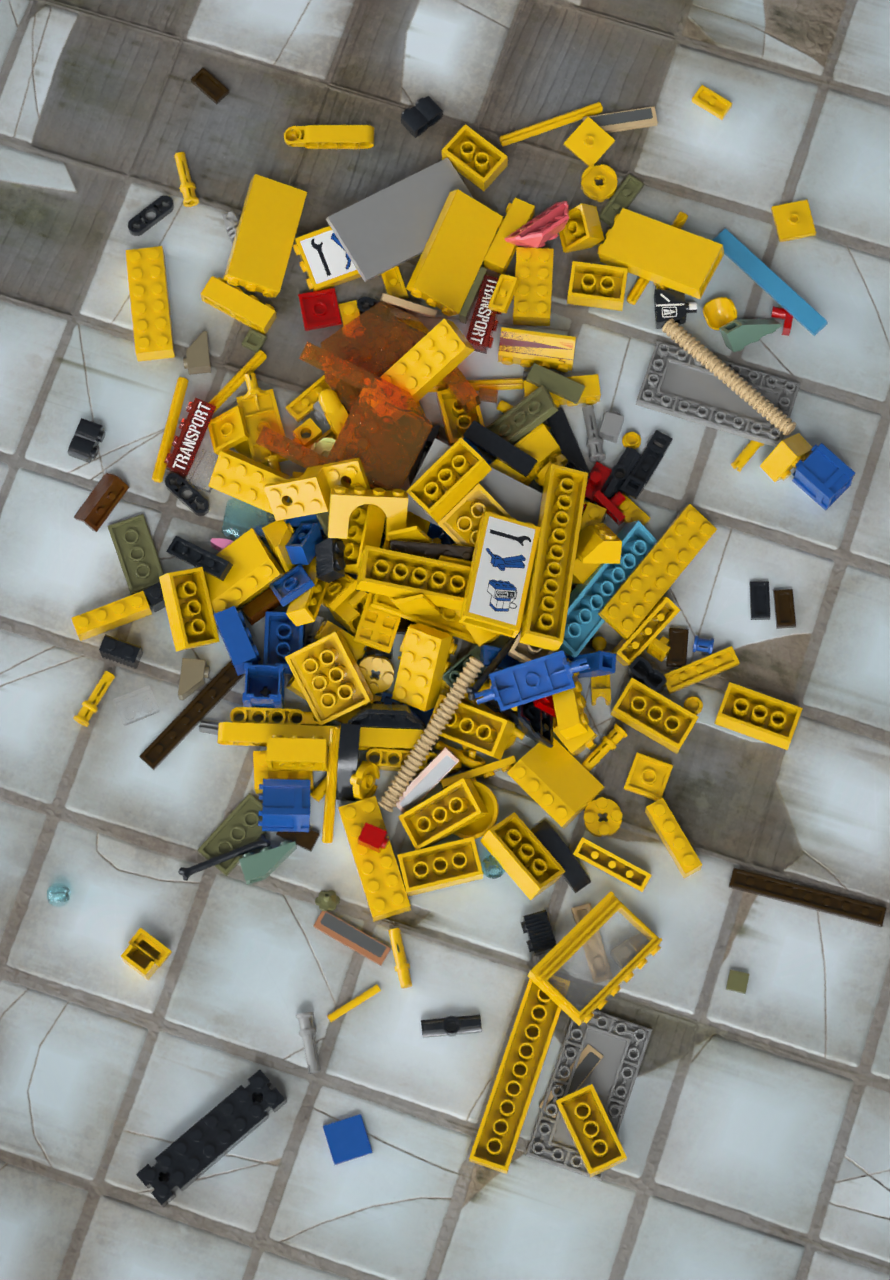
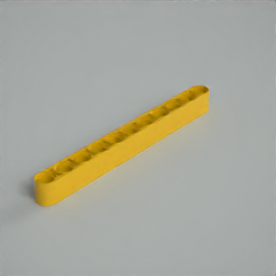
M221 722L218 724L217 743L222 745L267 747V737L272 738V735H282L284 738H292L294 735H299L311 739L312 736H321L327 740L329 749L330 728L339 727L341 729V726ZM361 727L359 750L380 748L411 751V749L414 750V745H417V740L421 739L420 735L424 734V731L421 729Z

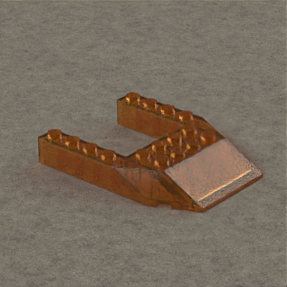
M380 301L326 338L320 345L325 382L330 389L337 393L346 411L387 467H389L404 456L399 446L365 402V397L362 393L430 331L417 317ZM458 367L454 368L441 380L465 414L481 404L479 395Z
M307 342L299 357L300 360L361 390V393L327 458L265 426L256 444L305 469L307 467L360 458L371 490L374 488H382L386 491L401 489L433 425L426 418L409 392ZM343 476V480L346 483H351L349 477Z

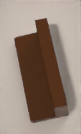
M106 473L77 511L74 518L85 523L92 531L97 532L129 489V486L118 476Z
M269 588L241 608V611L248 622L254 625L265 617L266 612L273 611L281 603L271 588Z

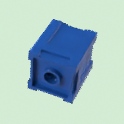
M821 443L819 446L815 445L811 449L813 453L804 462L800 460L795 465L797 468L792 474L794 476L792 481L826 511L851 486L855 472Z
M244 663L245 693L242 695L244 707L284 709L286 683L284 665L276 663L275 665ZM264 688L271 691V694H268L267 697H263V694H260Z
M263 779V784H259V789H263V795L259 794V800H263L262 811H259L262 821H258V826H262V831L309 832L310 780Z

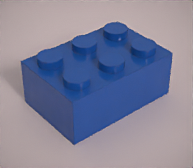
M235 606L213 614L237 675L245 674L244 663L259 665L258 661L261 660L255 644L251 645L253 644L252 636L248 627L244 628L246 624L241 610L237 611Z
M266 612L263 665L283 664L285 674H293L285 657L304 647L305 624L296 627L288 618L286 612Z

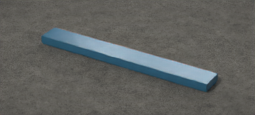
M726 228L712 240L723 244L724 254L813 336L828 324L826 319Z

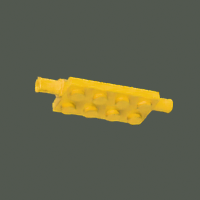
M248 373L244 376L248 391L244 396L236 397L238 406L243 411L249 436L247 442L253 460L281 472L279 462L291 460L274 392L273 389L261 390L258 386L256 374L251 373V381Z

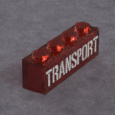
M484 275L466 339L475 349L474 351L487 354L488 348H492L494 342L492 334L493 331H497L499 324L497 316L502 314L488 308L499 278Z
M195 398L194 402H189L186 409L189 414L186 419L182 418L179 425L181 433L179 436L175 435L171 446L174 449L172 454L168 452L164 463L167 464L165 469L187 477L216 406L198 398Z

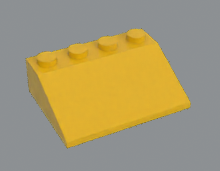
M478 483L437 524L458 545L475 547L480 520L485 511L495 512L499 516L506 518L511 516Z
M253 528L216 554V556L233 564L224 581L204 572L211 606L215 613L235 606L236 610L240 609L285 574Z
M340 629L285 657L319 726L374 699Z
M554 737L553 747L549 748L538 743L507 772L563 829L605 788Z

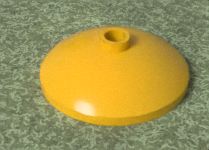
M478 781L472 782L489 813L453 833L463 839L473 836L474 839L483 837L489 829L495 826L498 819L499 805L495 794L488 786Z

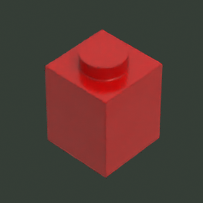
M365 822L358 838V844L380 853L381 849H385L389 842L387 831Z

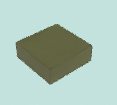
M250 328L242 342V346L257 353L265 344L267 336Z
M730 969L726 990L745 994L750 974Z

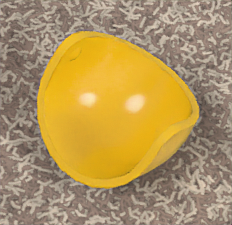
M726 297L714 298L703 307L705 320L713 330H720V327L737 318V310L733 301Z

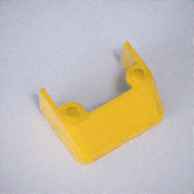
M418 526L388 532V536L393 540L435 543ZM423 594L393 600L394 605L405 614L438 615L443 613V607L435 606Z

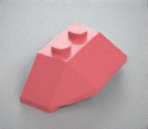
M556 202L504 238L505 241L526 248L544 247L546 241L557 238L558 233L565 228L569 220L568 202Z

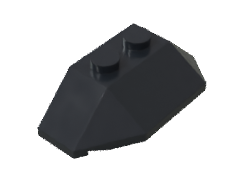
M374 701L373 703H368L348 721V723L361 724V727L426 729V724L408 705H403L401 702L384 704L381 701Z
M533 701L519 705L518 720L522 732L539 744L549 748L553 747V716L535 707Z

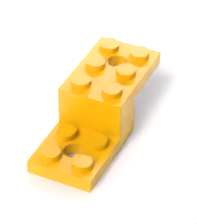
M360 458L307 467L299 478L267 483L264 486L276 521L328 512L330 488H335L336 486H344L346 489L363 487L366 490H371ZM343 476L349 477L351 483H346L343 480ZM284 496L291 497L293 502L285 501Z

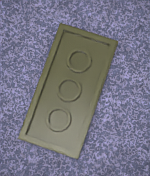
M543 384L486 428L513 445L555 414L558 409L548 389Z
M144 514L108 525L130 594H136L160 581L159 577L164 575Z
M249 793L197 851L209 860L258 840L261 834L265 835L268 832L262 831V826H258V821H262L259 811H262L263 804ZM244 854L217 864L215 867L227 877L239 864V859L243 858Z

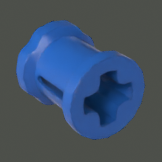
M695 635L692 652L701 651L711 655L714 638L709 640Z

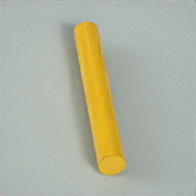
M376 984L327 1015V1018L330 1022H333L380 992L379 986Z

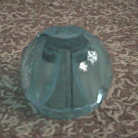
M492 855L486 856L482 861L481 867L486 877L496 879L504 874L505 870L502 868L501 863Z
M54 883L49 886L47 899L52 906L62 907L70 900L71 892L65 884Z

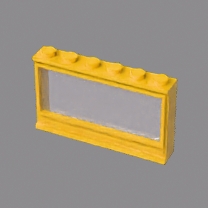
M610 891L530 970L528 977L580 1026L583 1022L587 1024L594 1017L593 1012L597 1008L601 1010L608 1003L606 999L610 995L614 997L621 990L620 985L624 981L628 983L635 975L633 972L637 968L642 969L648 962L646 958L650 954L654 956L661 949L659 945L662 939L651 931Z

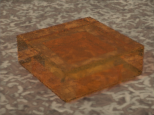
M479 388L478 401L497 403L498 390Z

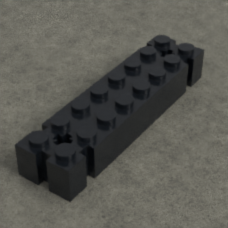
M260 1069L248 1079L250 1084L246 1088L242 1085L239 1086L155 1158L157 1163L153 1167L147 1164L136 1174L148 1189L150 1187L155 1189L151 1194L163 1208L176 1198L173 1193L178 1188L183 1192L268 1119L266 1114L271 1109L275 1113L287 1103L276 1087L271 1091L269 1086L272 1084ZM256 1095H258V1096H261V1095H262V1096H263V1097H261L262 1102H260V1103H259L258 1101L253 1102V1100H255L254 1097H255ZM163 1174H170V1176H168L169 1180L167 1182L164 1180H160L162 1179L161 1176Z

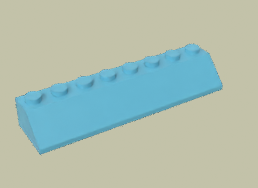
M639 520L626 523L617 535L622 541L620 564L602 563L584 584H578L570 593L564 640L559 650H564L566 654L574 658L578 656L605 622L598 615L599 611L657 542Z

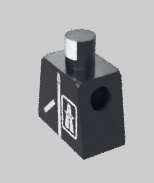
M655 289L656 329L663 328L669 319H674L679 325L686 323V313H697V303L686 302L684 293Z

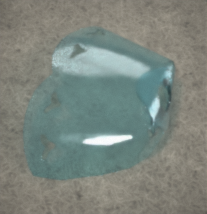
M233 498L227 501L221 531L228 540H233L230 534L234 535L236 540L253 528L260 539L265 542L267 539L262 528L269 524L268 521L272 523L276 520L271 513ZM257 513H259L260 515H264V516L258 518Z

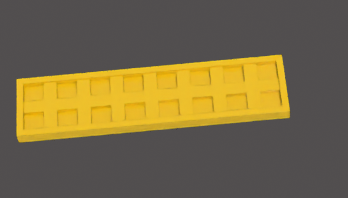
M688 504L599 611L598 615L625 640L628 639L717 529L691 504Z
M407 510L406 528L418 526L427 535L430 522ZM385 539L382 549L389 550L390 541ZM368 592L353 641L390 653L401 617L371 607L375 593Z

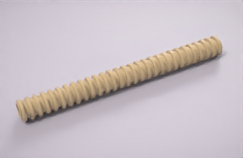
M669 319L662 328L663 333H666L668 337L671 336V339L675 340L676 344H679L681 348L684 347L683 349L688 351L689 355L692 354L696 361L701 362L702 366L705 365V368L709 369V372L714 373L715 377L718 376V379L722 380L723 384H727L728 388L731 387V390L735 391L736 395H740L741 399L744 398L745 402H749V406H753L754 410L757 409L759 414L762 413L761 416L766 417V420L770 421L772 425L775 424L774 427L776 429L779 428V431L783 432L785 436L792 433L796 427V422H792V419L787 418L786 414L783 415V411H778V407H774L770 400H765L766 397L764 395L761 396L757 389H752L753 386L751 384L748 385L744 378L739 377L738 373L735 374L731 367L726 366L725 362L722 363L718 356L713 355L712 351L709 352L705 345L700 344L699 340L696 341V338L692 337V334L688 333L686 329L683 330V327L679 326V323L675 322L674 319Z
M473 656L469 657L470 661L465 663L466 667L462 668L463 672L459 673L460 677L456 678V683L453 682L454 686L453 688L450 687V693H447V697L443 698V704L440 703L441 707L437 708L438 712L436 714H433L434 718L430 719L431 723L427 724L428 728L423 730L424 734L420 735L421 739L417 740L418 743L414 745V750L411 749L410 751L412 752L411 755H408V759L404 760V766L401 765L402 769L398 770L399 774L394 776L395 780H392V785L388 786L389 790L384 792L385 796H382V801L378 802L379 806L389 812L394 811L393 807L397 806L396 802L400 801V796L403 797L402 793L403 791L406 792V787L410 785L409 782L413 781L412 777L413 775L416 776L415 772L419 771L418 767L423 765L422 761L426 760L425 756L429 755V750L433 749L432 745L436 744L435 740L439 739L438 736L442 734V729L445 730V724L449 723L448 720L452 719V713L455 714L454 710L458 709L457 705L462 703V698H465L466 688L472 687L471 683L475 682L474 678L478 677L477 674L481 672V667L484 668V663Z

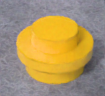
M628 432L623 436L622 444L625 448L629 447L636 450L641 444V437L636 432Z
M690 696L684 701L683 707L691 713L698 715L702 711L703 703L700 698Z

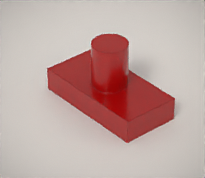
M773 306L771 317L784 320L782 335L789 336L793 316L784 308Z
M596 462L589 473L590 478L588 479L589 483L586 486L584 499L594 504L593 495L602 489L612 472L611 469Z
M600 490L593 495V500L600 507L607 509L606 513L619 526L625 521L626 516L618 507L626 498L620 492H617L610 500Z

